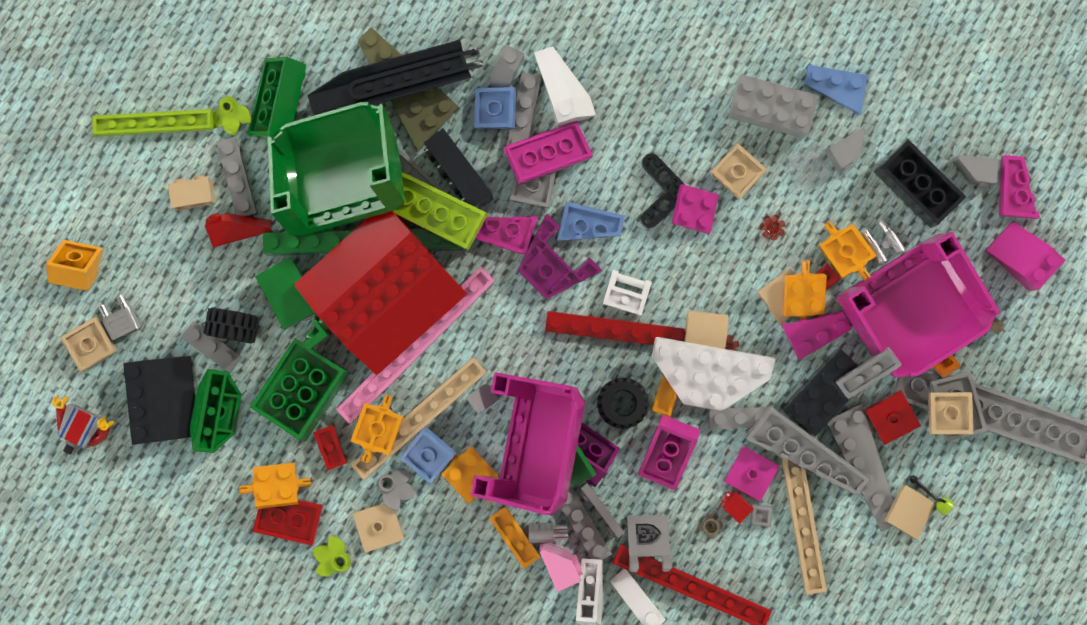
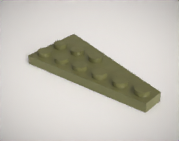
M372 27L358 40L370 64L402 56ZM438 87L390 100L418 152L424 146L423 142L433 136L459 109V106Z

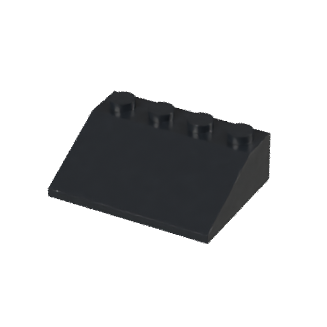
M191 356L123 363L132 445L190 438V424L195 402Z

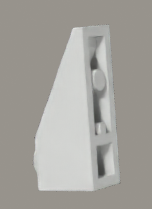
M582 559L581 569L583 574L580 575L581 582H579L576 621L580 625H601L603 561Z
M626 569L621 570L609 580L643 625H660L666 620Z

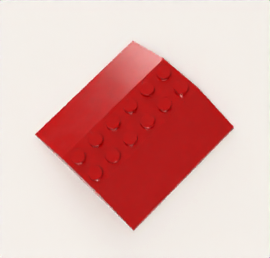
M394 211L367 218L294 284L324 324L376 376L468 294Z

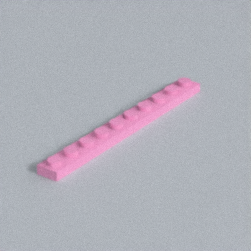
M480 266L461 285L468 294L377 376L372 373L336 411L349 424H352L360 416L364 403L372 404L495 280Z

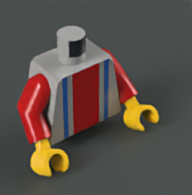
M57 394L52 399V405L56 408L58 436L67 440L63 452L74 456L78 447H94L107 439L110 427L114 425L113 420L109 422L106 419V415L101 417L76 404H68L66 406L69 398L65 396L60 400L59 394Z

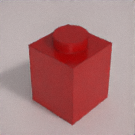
M734 490L731 493L729 491L726 492L720 499L722 501L720 506L739 524L754 510Z

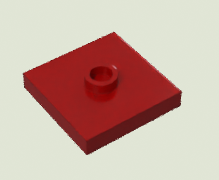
M901 390L864 409L884 445L921 427Z

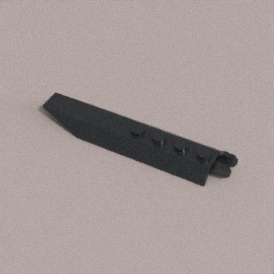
M456 40L344 71L308 94L313 115L322 114L360 102L376 105L471 78L469 70L480 68L484 64L482 60L467 63L465 58L479 55V48L463 51L461 41Z

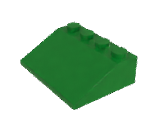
M294 338L250 408L296 439L307 441L351 372L313 348L307 350L303 342Z

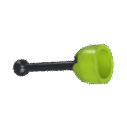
M913 475L910 477L911 483L917 484L937 501L936 508L942 515L945 516L952 510L955 505L954 502L948 498H938L918 481L917 476Z

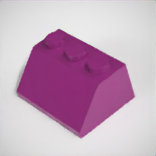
M581 423L578 446L596 473L593 478L586 480V482L596 487L607 473L620 448L584 423Z

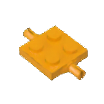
M831 221L825 224L824 227L829 232L830 237L821 243L818 248L839 277L843 279L851 273L858 272L863 281L868 280L871 276L864 267L868 262L876 258V254L856 227L851 224L847 228L837 231Z
M802 260L801 273L785 275L783 315L785 317L797 316L799 320H807V317L812 315H825L827 275L810 273L811 261Z
M386 394L381 406L364 403L351 438V442L359 444L365 449L361 461L370 463L373 452L391 454L404 416L396 414L389 409L393 397Z
M472 446L460 455L455 454L451 459L449 467L441 473L468 504L476 498L471 496L475 475L498 477L496 472Z
M294 463L253 467L252 485L239 486L240 494L253 493L256 509L298 504L297 493L299 487H311L310 478L298 479L295 474Z

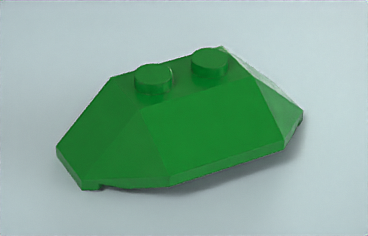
M207 369L197 387L190 424L193 451L215 453L218 448L235 434L242 394L229 372Z

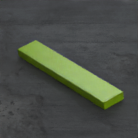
M213 110L92 116L93 136L214 130Z

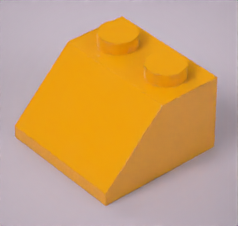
M63 240L46 263L48 283L89 291L96 280L103 248Z

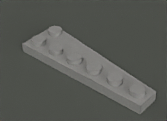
M860 403L834 416L827 424V427L844 460L869 477L870 480L860 492L880 531H884L892 527V525L884 520L894 501L863 405Z
M771 405L746 435L747 440L798 464V466L804 469L806 468L814 472L816 475L831 481L855 495H858L870 480L869 477Z

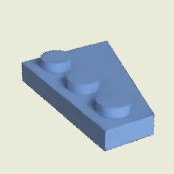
M808 65L804 86L860 115L868 75Z
M566 202L557 242L620 236L625 215Z

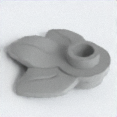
M396 470L391 475H382L377 480V490L383 494V502L390 509L399 510L400 500L406 501L416 496L412 486L407 483L411 476L410 472ZM389 482L391 486L384 488L383 483Z

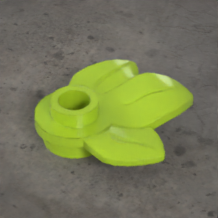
M231 96L223 97L219 101V109L213 114L214 127L223 126L226 133L233 137L237 135L240 123H252L249 110L245 106L239 105L237 100ZM226 103L230 104L229 110L225 107Z
M329 536L328 545H321L312 549L314 557L321 563L316 569V573L321 576L328 577L335 572H344L351 565V558L345 552V544L336 536ZM338 558L344 559V565L337 563Z

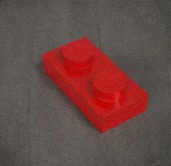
M334 425L313 432L327 470L348 463Z

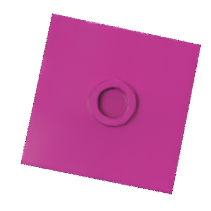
M743 446L724 482L761 501L780 466Z

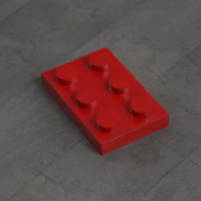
M298 499V504L258 509L253 532L313 546L323 504Z

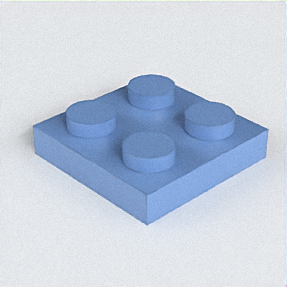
M514 87L475 88L474 128L476 130L515 129L516 89Z
M425 426L401 455L400 459L431 484L455 456L456 452Z

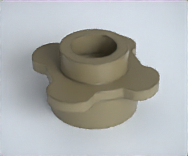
M995 317L990 330L997 335L1001 331L1005 333V330L1002 328L1005 324Z
M707 514L705 520L698 525V529L704 531L710 539L715 538L716 533L723 527L722 522L715 520L712 514Z

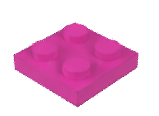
M680 185L671 224L711 234L719 195L688 185Z

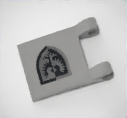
M668 515L627 516L629 571H638V557H662V570L664 572L670 571L672 562Z

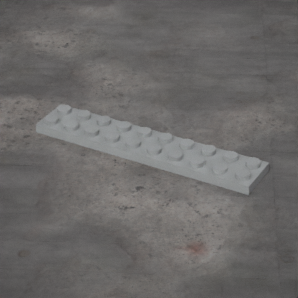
M933 368L928 369L919 376L898 377L893 394L901 390L910 405L929 411L928 393H932L929 381L941 379L942 377ZM974 383L989 432L1087 465L1086 421Z

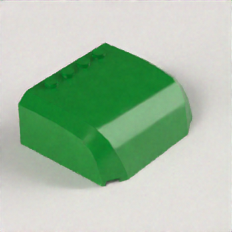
M360 102L287 123L280 128L281 131L274 137H267L271 214L290 235L303 236L398 210L405 203L398 144L392 124L382 104L374 106L368 102Z

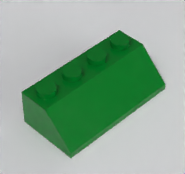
M289 57L265 58L252 111V123L249 124L247 133L248 136L267 140V137L270 136L272 138L278 134L282 126L294 122L297 115L298 100L301 97L302 83L306 76V64Z

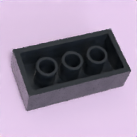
M444 128L423 142L426 147L424 149L426 156L432 164L434 162L438 164L436 166L437 171L444 180L446 178L450 180L448 182L449 187L456 196L458 194L462 196L460 198L461 201L481 209L494 200L492 192Z
M909 139L902 143L874 171L930 228L939 225L966 198Z
M835 349L781 409L802 429L816 437L850 400L839 388L836 380L859 365L843 350Z

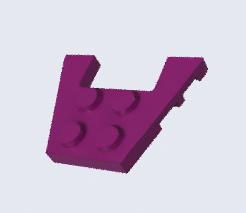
M549 214L544 216L517 269L545 299L602 271L590 257L575 271L546 243L560 228Z

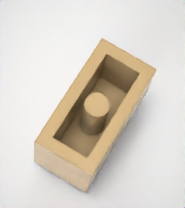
M196 176L194 180L190 181L177 179L174 180V183L168 184L171 208L176 211L216 204L213 180L206 178V176Z

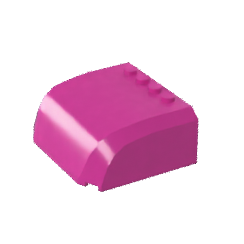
M953 232L936 234L924 240L870 274L871 277L868 280H860L836 297L872 357L890 347L902 363L899 368L889 373L894 378L919 376L989 332L993 320L997 314H1000V310Z
M494 372L491 393L515 397L500 477L475 475L471 496L543 515H554L567 502L585 401L578 387Z

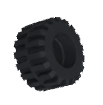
M208 308L203 333L211 337L249 344L255 343L260 318L256 315L232 310Z
M623 377L616 378L607 382L601 388L597 397V408L600 416L610 426L619 429H629L637 426L638 423L644 420L643 418L648 413L649 397L645 392V388L636 380ZM619 391L629 392L635 400L634 409L627 415H618L612 410L611 399Z

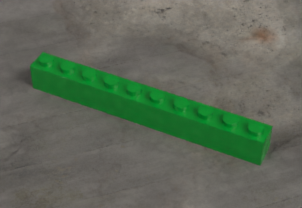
M410 229L429 251L466 250L425 229ZM319 231L303 236L290 235L287 232L263 233V254L267 256L328 254L352 231Z

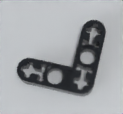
M653 153L644 156L642 168L665 192L641 216V224L648 229L658 225L675 208L677 196L674 195L675 189L671 186L669 190L667 186L671 185L673 180L676 181L674 186L679 189L680 185L684 184ZM646 159H654V165L657 168H659V166L661 165L663 168H661L657 172V174L654 175L653 172H655L656 169L653 166L647 167ZM662 172H667L670 175V181L667 183L661 182L659 175ZM662 200L668 201L670 204L669 210L662 211L659 208V202ZM655 207L662 217H659L657 214L653 219L655 223L649 222L647 224L645 222L647 219L645 215L651 216L655 212L652 208Z

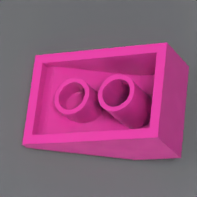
M1013 221L985 250L1030 292L1039 290L1066 261L1050 245Z
M662 414L638 475L676 490L698 441L700 429Z

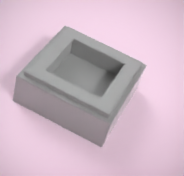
M752 504L751 507L754 510L751 512L750 525L771 527L773 507Z

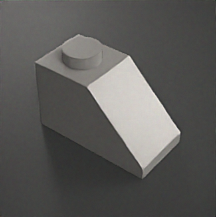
M505 45L496 63L489 86L493 88L511 87L524 61V53Z
M864 128L825 150L836 171L843 168L845 172L855 166L853 162L860 156L866 132Z
M958 155L953 158L954 165L970 184L977 185L979 189H989L990 186L997 184L999 159Z
M487 382L466 397L478 414L499 399L498 394L491 393L492 384L489 385Z

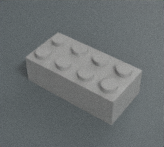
M741 74L737 79L727 118L804 139L809 134L819 95Z

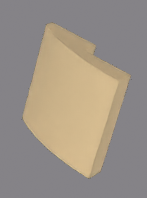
M791 268L785 270L757 291V294L766 304L769 312L779 325L791 317L783 315L785 275H795Z
M688 311L684 329L686 332L684 342L725 349L728 315Z
M902 485L884 521L918 540L935 503L912 488Z

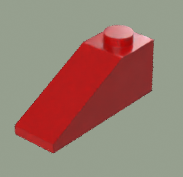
M219 213L212 214L206 218L205 229L213 248L272 232L273 228L272 220L229 213L221 215Z

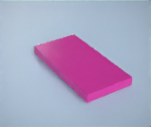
M577 121L503 148L519 185L592 159L593 157Z

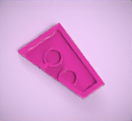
M1001 156L999 216L1027 219L1040 218L1033 202L1036 200L1034 193L1031 194L1030 178L1024 157Z
M538 216L486 217L475 240L525 255Z
M841 310L819 315L808 320H798V322L791 324H781L791 347L800 360L852 329L844 312Z

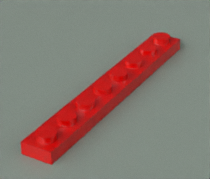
M547 311L545 327L546 332L654 345L656 337L684 342L686 334L685 328Z
M620 544L612 563L629 571L628 547ZM638 557L639 569L633 573L749 624H767L772 610L674 567L670 571L664 572L662 570V562L654 558Z

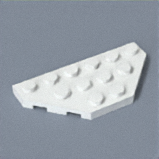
M660 337L655 338L652 358L683 404L720 411L728 408L770 380L775 363L773 357Z

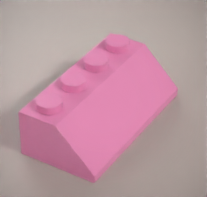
M540 543V554L557 592L581 582L580 575L583 573L576 554L572 555L570 550L552 543Z

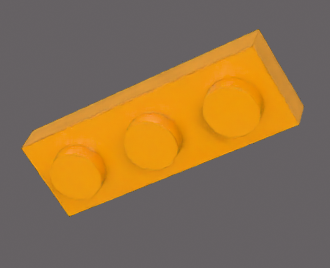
M506 506L489 517L523 569L541 557L533 544L529 543L528 537Z

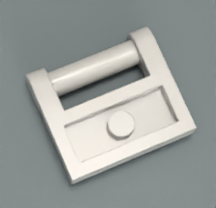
M613 270L603 305L642 316L652 281H642L619 274V271ZM618 281L643 290L639 294L616 287L615 283Z

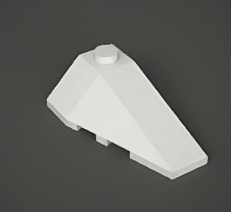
M554 47L534 52L557 126L561 127L575 121L578 122L596 116L590 96Z

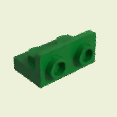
M317 314L312 320L315 326L308 330L305 335L306 339L303 345L307 350H310L327 337L330 329Z

